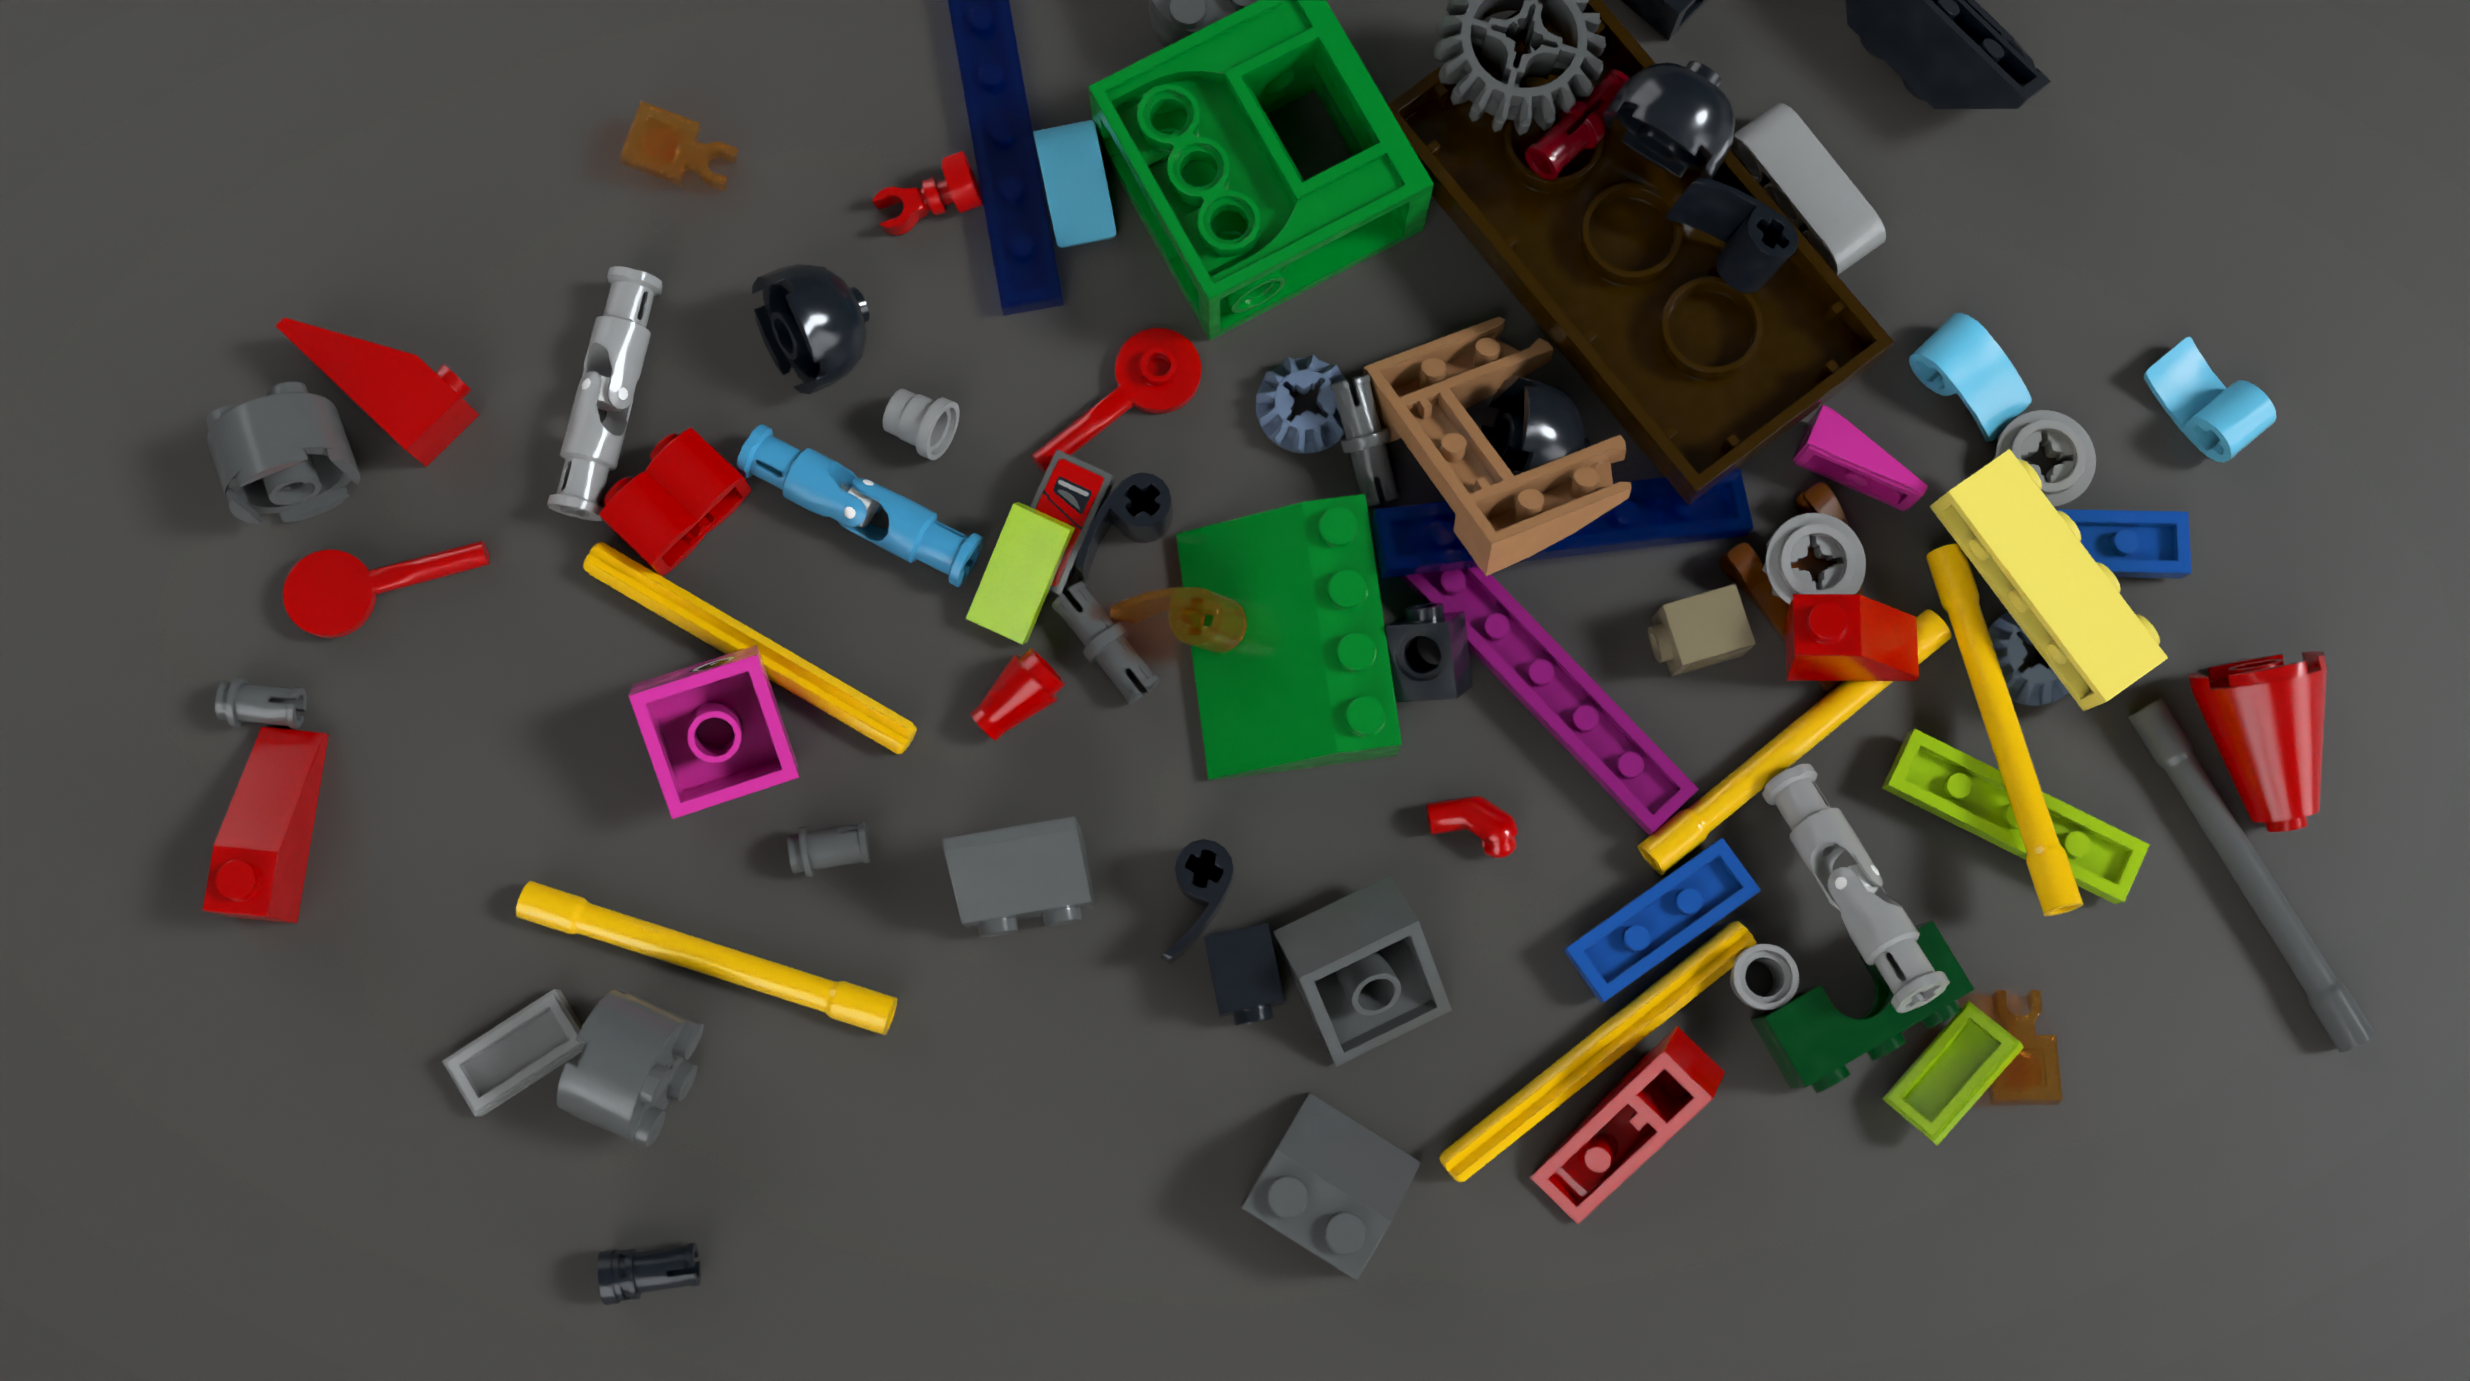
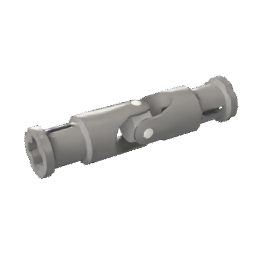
M614 266L609 268L607 278L611 287L604 314L595 319L584 361L583 375L578 385L560 451V456L565 459L559 485L556 494L549 495L547 503L548 508L558 513L583 520L602 521L599 514L603 507L600 506L607 476L609 471H614L618 464L636 384L641 375L651 336L650 331L646 328L653 299L655 296L661 295L663 287L662 281L657 277L629 267ZM598 409L607 411L606 418L602 423Z
M1799 764L1782 771L1765 785L1762 796L1769 805L1777 806L1792 830L1789 837L1791 843L1827 896L1829 902L1841 912V918L1853 943L1868 965H1876L1894 994L1891 1000L1894 1009L1898 1013L1908 1012L1938 997L1946 990L1950 983L1944 972L1935 971L1916 942L1920 935L1903 907L1893 897L1885 893L1882 888L1883 880L1879 871L1839 808H1831L1815 783L1818 774L1811 764ZM1845 850L1852 855L1857 863L1849 867H1840L1833 871L1835 860Z

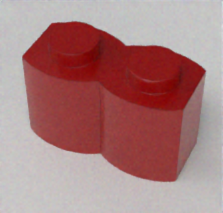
M691 427L679 435L672 433L663 438L652 450L650 455L652 462L644 472L634 478L625 477L608 491L604 499L605 507L599 514L605 523L662 577L687 558L706 534L726 520L752 491L745 478Z

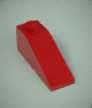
M283 317L275 325L400 446L425 467L479 416L463 399L472 390L444 363L434 372L417 355L286 317Z
M261 726L213 846L202 911L234 918L298 923L329 734Z
M1676 1026L1628 1072L1533 1172L1530 1178L1568 1216L1579 1224L1714 1099L1725 1071Z

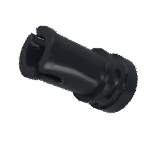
M696 1243L637 1253L635 1248L619 1251L615 1249L600 1251L597 1265L598 1283L604 1305L618 1304L629 1299H639L641 1293L690 1285L692 1287L699 1286L701 1283L700 1261L695 1262L694 1259L699 1256Z

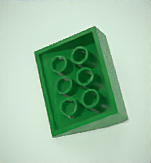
M1365 494L1299 502L1176 533L1208 781L1396 757L1402 746Z

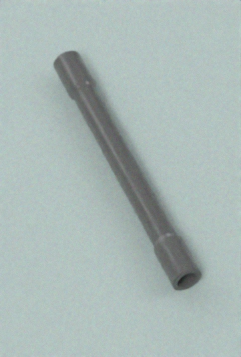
M2163 698L2128 716V719L2156 763L2167 772L2305 990L2309 1005L2339 1052L2349 1051L2371 1040L2376 1035L2372 1026L2345 984L2334 975L2196 758L2190 740Z

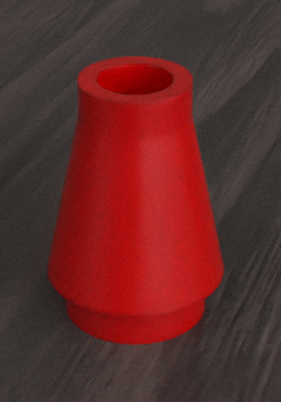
M1030 648L1021 657L1016 654L1013 655L984 699L970 715L990 738L997 741L1005 732L1057 702L1058 698L1055 694L1066 684L1050 664L1034 649Z

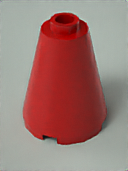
M2301 652L2302 662L2286 665L2284 664L2283 654L2210 667L2208 668L2209 677L2197 672L2189 674L2190 690L2248 816L2252 822L2265 823L2268 832H2285L2307 827V816L2320 811L2327 665L2324 652Z

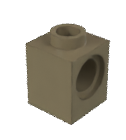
M1736 584L1664 604L1652 617L1654 625L1648 628V636L1653 654L1659 663H1667L1671 677L1742 657L1756 644Z

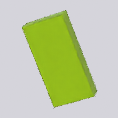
M1020 502L1013 503L966 619L1021 645L1027 643L1075 527Z
M1967 1001L1961 1008L1962 1010L1952 1018L1882 1098L1891 1108L1937 1146L2024 1048L2019 1040L1970 1001Z

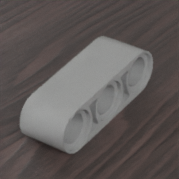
M1777 103L1734 133L1730 151L1837 275L1885 242V228L1876 211L1791 107L1784 103Z

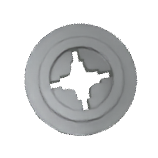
M2036 410L2025 413L2009 423L1997 438L1998 443L1993 460L2008 449L2013 452L2017 459L2023 460L2036 453L2041 442V447H2044L2046 457L2056 458L2057 461H2064L2047 471L2046 480L2044 475H2041L2040 467L2030 464L2041 480V491L2054 507L2069 504L2078 498L2088 488L2093 479L2096 468V454L2093 443L2079 423L2062 413L2050 410Z
M1806 513L1795 516L1781 524L1766 543V561L1762 571L1768 575L1772 585V595L1780 597L1789 605L1793 594H1857L1863 583L1866 571V558L1863 546L1855 532L1836 517L1823 513ZM1808 546L1813 548L1816 558L1837 561V564L1818 573V583L1812 581L1809 571H1799V568L1791 567L1792 564L1807 556Z

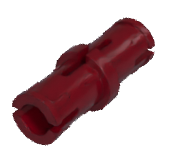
M1609 70L1602 80L1594 86L1590 96L1584 97L1580 101L1576 100V105L1570 108L1571 113L1567 114L1563 109L1559 111V121L1525 152L1530 168L1541 178L1554 180L1560 171L1584 148L1592 149L1605 135L1604 128L1607 125L1604 122L1603 112L1629 77L1621 71Z

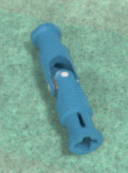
M764 424L758 425L751 432L739 453L736 468L744 478H750L754 475L783 490V497L812 513L837 520L845 529L909 563L919 560L948 575L949 583L956 587L962 586L978 561L984 545V537L977 533L967 536L939 522L936 512L871 480L858 478L849 469L811 448L801 451L774 437L772 428ZM882 507L888 514L889 528H880L869 523L874 514L879 512Z

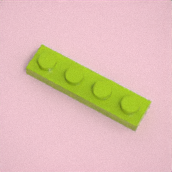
M1915 728L1907 732L1882 789L2026 860V849L2000 770ZM2042 792L2060 845L2066 851L2077 886L2113 904L2125 902L2150 844Z

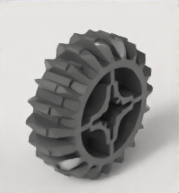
M1449 0L1446 8L1449 15L1440 18L1436 33L1442 40L1436 43L1434 57L1435 60L1445 63L1441 66L1438 75L1440 84H1457L1450 97L1453 105L1461 104L1468 100L1473 103L1469 113L1471 122L1477 121L1486 112L1494 116L1492 120L1494 132L1502 130L1506 119L1514 120L1515 129L1519 136L1527 133L1533 118L1545 132L1547 129L1552 128L1555 114L1558 115L1562 109L1567 114L1571 113L1570 108L1576 105V100L1580 101L1582 98L1590 96L1593 92L1594 87L1591 81L1598 80L1604 66L1602 64L1603 61L1597 57L1602 55L1606 47L1605 37L1595 34L1601 23L1600 13H1582L1589 0ZM1520 11V13L1510 19L1504 20L1491 17L1489 23L1482 21L1499 12ZM1541 18L1550 24L1559 36L1548 32L1543 26ZM1525 30L1524 54H1522L1518 67L1515 68L1513 67L1516 56L1514 51L1515 43L1517 44L1521 31ZM1474 52L1478 53V60L1485 61L1493 66L1497 71L1499 81L1484 70ZM1550 74L1558 76L1552 82L1539 87H1519L1521 82L1531 77L1548 79Z

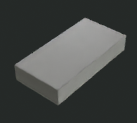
M553 989L442 1062L474 1116L482 1117L581 1053L585 1044L576 1041V1038L582 1028V1024L562 991Z

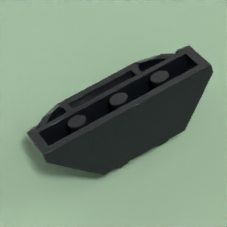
M1845 0L1847 25L1860 36L1863 47L1871 55L1883 59L1903 78L1906 89L1913 96L1927 101L1934 109H2018L2040 93L2051 82L2041 70L2035 68L2032 58L2017 40L1975 0Z

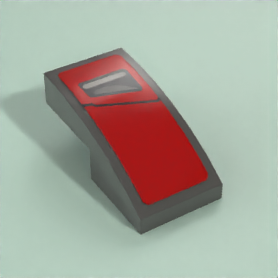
M1058 449L1030 505L1033 509L1075 527L1049 590L1050 593L1056 596L1065 593L1076 571L1079 550L1090 524L1115 483L1114 475Z

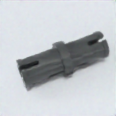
M1370 374L1352 378L1358 400L1355 405L1348 381L1342 380L1330 384L1346 436L1345 439L1340 440L1343 453H1350L1358 488L1360 494H1365L1367 506L1380 504L1374 483L1375 477H1378L1382 497L1386 502L1401 496L1385 444L1391 441L1388 428H1381L1370 384Z
M1078 582L1068 588V590L1081 605L1083 611L1077 612L1063 593L1052 603V608L1060 614L1085 645L1082 653L1091 664L1099 663L1109 676V679L1124 696L1125 702L1131 705L1144 696L1130 680L1129 674L1133 673L1148 692L1152 691L1161 679L1152 672L1141 656L1126 640L1130 633L1121 622L1114 624L1087 589L1088 586L1085 582Z

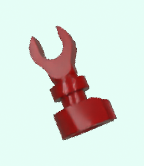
M964 151L942 159L941 167L945 176L944 180L937 182L934 177L922 181V188L886 187L874 196L872 203L878 210L890 207L893 204H903V211L898 217L880 223V226L887 234L903 235L909 232L930 211L935 216L946 213V205L955 203L960 214L984 205L972 166Z

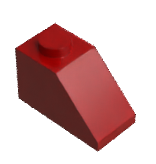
M1793 594L1785 618L1787 681L1918 680L1916 616L1860 594Z

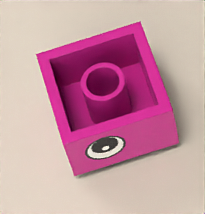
M757 645L632 685L628 696L672 819L799 778L798 763Z

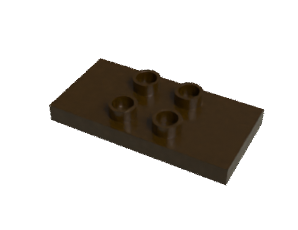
M1602 0L1588 1L1582 13H1600L1601 23L1595 34L1604 36L1606 42L1602 55L1597 57L1603 61V70L1598 80L1591 81L1593 87L1602 80L1609 70L1615 69L1631 77L1651 64H1656ZM1516 11L1507 19L1515 17L1520 11ZM1541 18L1543 26L1547 31L1559 36L1555 29ZM1525 30L1521 31L1517 44L1515 43L1514 51L1516 56L1513 63L1515 68L1518 67L1522 54H1524ZM1474 52V54H1475V56H1476V58H1477V60H1478V53H1475V52ZM1478 60L1484 70L1499 81L1497 71L1493 66L1485 61ZM1441 66L1387 104L1434 183L1431 194L1688 506L1881 361L1895 343L1730 150L1712 180L1736 188L1763 202L1784 216L1793 225L1798 236L1799 243L1796 252L1766 285L1755 293H1742L1731 288L1718 273L1716 258L1725 242L1702 230L1665 218L1671 207L1693 180L1699 177L1701 172L1687 167L1680 178L1650 163L1621 141L1627 129L1617 118L1610 129L1608 126L1604 128V138L1592 149L1584 148L1560 171L1554 180H1546L1530 168L1525 152L1550 129L1544 132L1532 118L1527 133L1519 136L1515 129L1514 120L1506 119L1502 130L1494 132L1492 128L1494 116L1484 112L1480 119L1471 122L1469 113L1473 103L1468 100L1464 103L1453 105L1450 97L1457 84H1440L1438 75ZM1550 74L1548 79L1531 77L1521 82L1519 87H1539L1552 82L1558 76ZM1555 114L1553 126L1559 121L1557 114Z

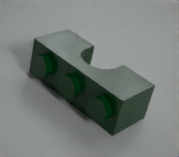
M1933 920L1915 925L1920 934L1916 942L1934 970L1944 972L1950 983L1943 993L1927 1004L1908 1012L1898 1013L1891 1004L1894 994L1876 965H1868L1861 956L1860 958L1872 976L1875 985L1873 1004L1861 1018H1850L1839 1012L1828 998L1823 987L1818 985L1800 991L1784 1006L1767 1010L1751 1020L1791 1089L1806 1088L1812 1085L1816 1093L1822 1092L1850 1076L1846 1064L1866 1052L1871 1061L1879 1059L1906 1043L1901 1033L1920 1021H1923L1927 1029L1934 1027L1962 1010L1956 1000L1975 989Z

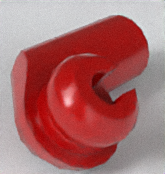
M1470 796L1426 803L1425 805L1427 823L1431 835L1467 829L1482 839L1481 842L1485 854L1492 858L1507 857L1516 849L1515 836L1518 834V827L1513 816L1484 797Z

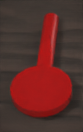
M1165 328L1146 329L1130 337L1123 344L1116 358L1115 377L1118 387L1033 453L1031 458L1037 467L1045 474L1057 449L1068 455L1074 454L1133 406L1141 411L1153 414L1170 413L1185 406L1196 394L1201 381V360L1194 345L1182 334Z
M482 540L369 570L363 562L347 552L332 549L321 550L302 558L291 569L283 588V602L290 619L307 633L321 638H338L354 632L367 621L375 607L377 594L490 565V557L487 547Z

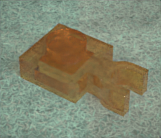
M641 101L620 155V160L623 165L681 186L688 169L698 173L702 181L707 185L726 191L728 178L713 173L708 168L711 160L718 157L736 163L739 153L738 148L722 142H711L709 144L698 142L701 133V124L699 122Z
M1996 990L1992 996L1994 1017L2002 1028L2022 1043L2024 1048L1990 1085V1105H2059L2063 1097L2056 1035H2036L2035 1022L2042 1012L2040 990H2030L2027 994L2028 1014L2022 1016L2011 1013L2007 1008L2006 990Z

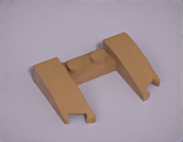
M1500 316L1364 366L1363 375L1370 374V384L1381 428H1388L1391 438L1390 442L1402 438L1454 511L1456 516L1453 531L1485 576L1531 557L1572 535L1627 500L1631 492V482L1613 484L1611 463L1623 461L1626 454V442L1621 435L1516 476L1513 475L1465 409L1494 395L1503 382L1512 376L1524 377L1550 362L1554 349L1541 338H1538L1530 348L1522 351L1498 340L1504 331L1506 321Z

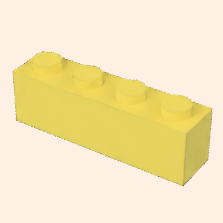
M2008 449L1952 488L1929 507L2084 712L2109 701L2164 662L2168 657L2159 646L2160 637L2154 626L2145 617L2135 614L2120 595V584L2113 572L2104 564L2095 562L2080 542L2081 534L2075 522L2066 513L2057 511L2041 491L2042 483L2034 468L2026 461L2017 459L2013 452Z

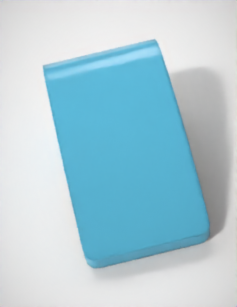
M1087 120L1033 131L1057 246L1059 248H1067L1114 238L1117 231L1094 121Z
M1954 313L1909 357L1912 371L1926 387L1942 396L1958 394L1973 416L1986 442L1996 439L2007 425L2016 419L2032 401L2028 389L2004 351L1988 331L1969 315Z
M2186 337L2149 367L2144 374V380L2174 423L2203 454L2216 462L2224 463L2229 461L2276 420V410L2273 403L2256 385L2248 381L2238 380L2226 388L2211 370L2191 337Z

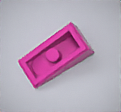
M1824 404L1821 405L1810 419L1792 460L1802 468L1901 511H1907L1925 494L1928 487L1927 484L1847 419Z

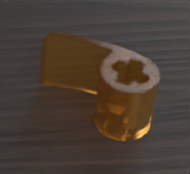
M1173 587L1149 591L1120 601L1111 606L1110 611L1111 618L1136 624L1148 617L1169 610L1170 627L1173 634L1181 642L1216 653L1228 652L1235 648L1244 638L1247 628L1246 614L1239 603L1232 598L1200 587ZM1206 615L1213 616L1210 627L1203 625Z

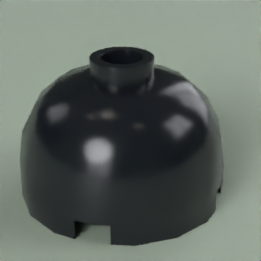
M1689 61L1686 67L1668 62L1651 64L1629 77L1603 112L1604 122L1609 129L1616 118L1627 129L1621 138L1625 145L1650 163L1680 178L1688 167L1695 171H1700L1699 177L1713 179L1730 150L1735 128V116L1731 103L1718 88L1722 79L1712 69L1697 61Z
M796 264L779 268L757 277L752 285V294L763 290L765 305L754 309L756 322L764 344L782 375L789 373L792 367L797 376L803 381V383L794 386V388L800 393L809 395L829 387L847 376L863 356L866 343L865 323L869 321L870 314L861 292L855 287L849 288L838 275L821 266Z
M1515 375L1503 382L1489 407L1500 409L1494 428L1484 425L1481 428L1484 436L1514 476L1590 446L1588 438H1585L1584 424L1576 404L1564 392L1542 382Z

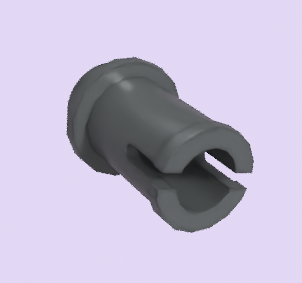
M240 676L235 677L232 682L223 681L218 687L215 699L217 718L227 720L229 726L238 728L244 722L289 726L290 728L298 729L301 727L304 717L303 715H296V711L306 712L307 697L304 688L249 684L247 678Z
M865 822L808 832L805 826L799 828V834L787 836L788 854L793 874L805 872L806 877L809 878L814 877L815 870L861 862H864V864L871 863L870 844Z

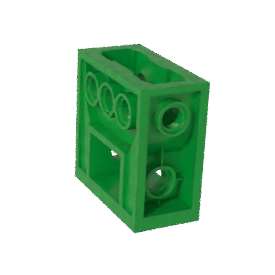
M1258 0L1088 86L1092 120L1095 123L1099 146L1209 341L1424 230L1434 183L1326 0ZM1315 90L1350 150L1352 157L1304 181L1266 114Z

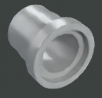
M902 388L894 393L886 406L883 415V429L885 432L899 437L900 440L916 446L919 455L930 460H936L945 453L954 438L960 417L959 406L956 402L944 397L933 400Z
M1758 944L1741 952L1734 961L1730 973V986L1733 993L1744 1004L1757 1010H1773L1784 1006L1793 998L1799 985V972L1794 959L1784 949L1772 944ZM1752 961L1763 963L1772 974L1773 985L1765 997L1754 994L1747 986L1745 973Z

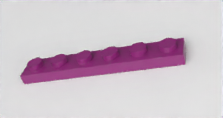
M1433 514L1386 556L1385 562L1424 603H1443L1444 613L1465 612L1468 648L1648 835L1655 832L1699 790L1491 574L1488 576L1484 575L1467 549Z

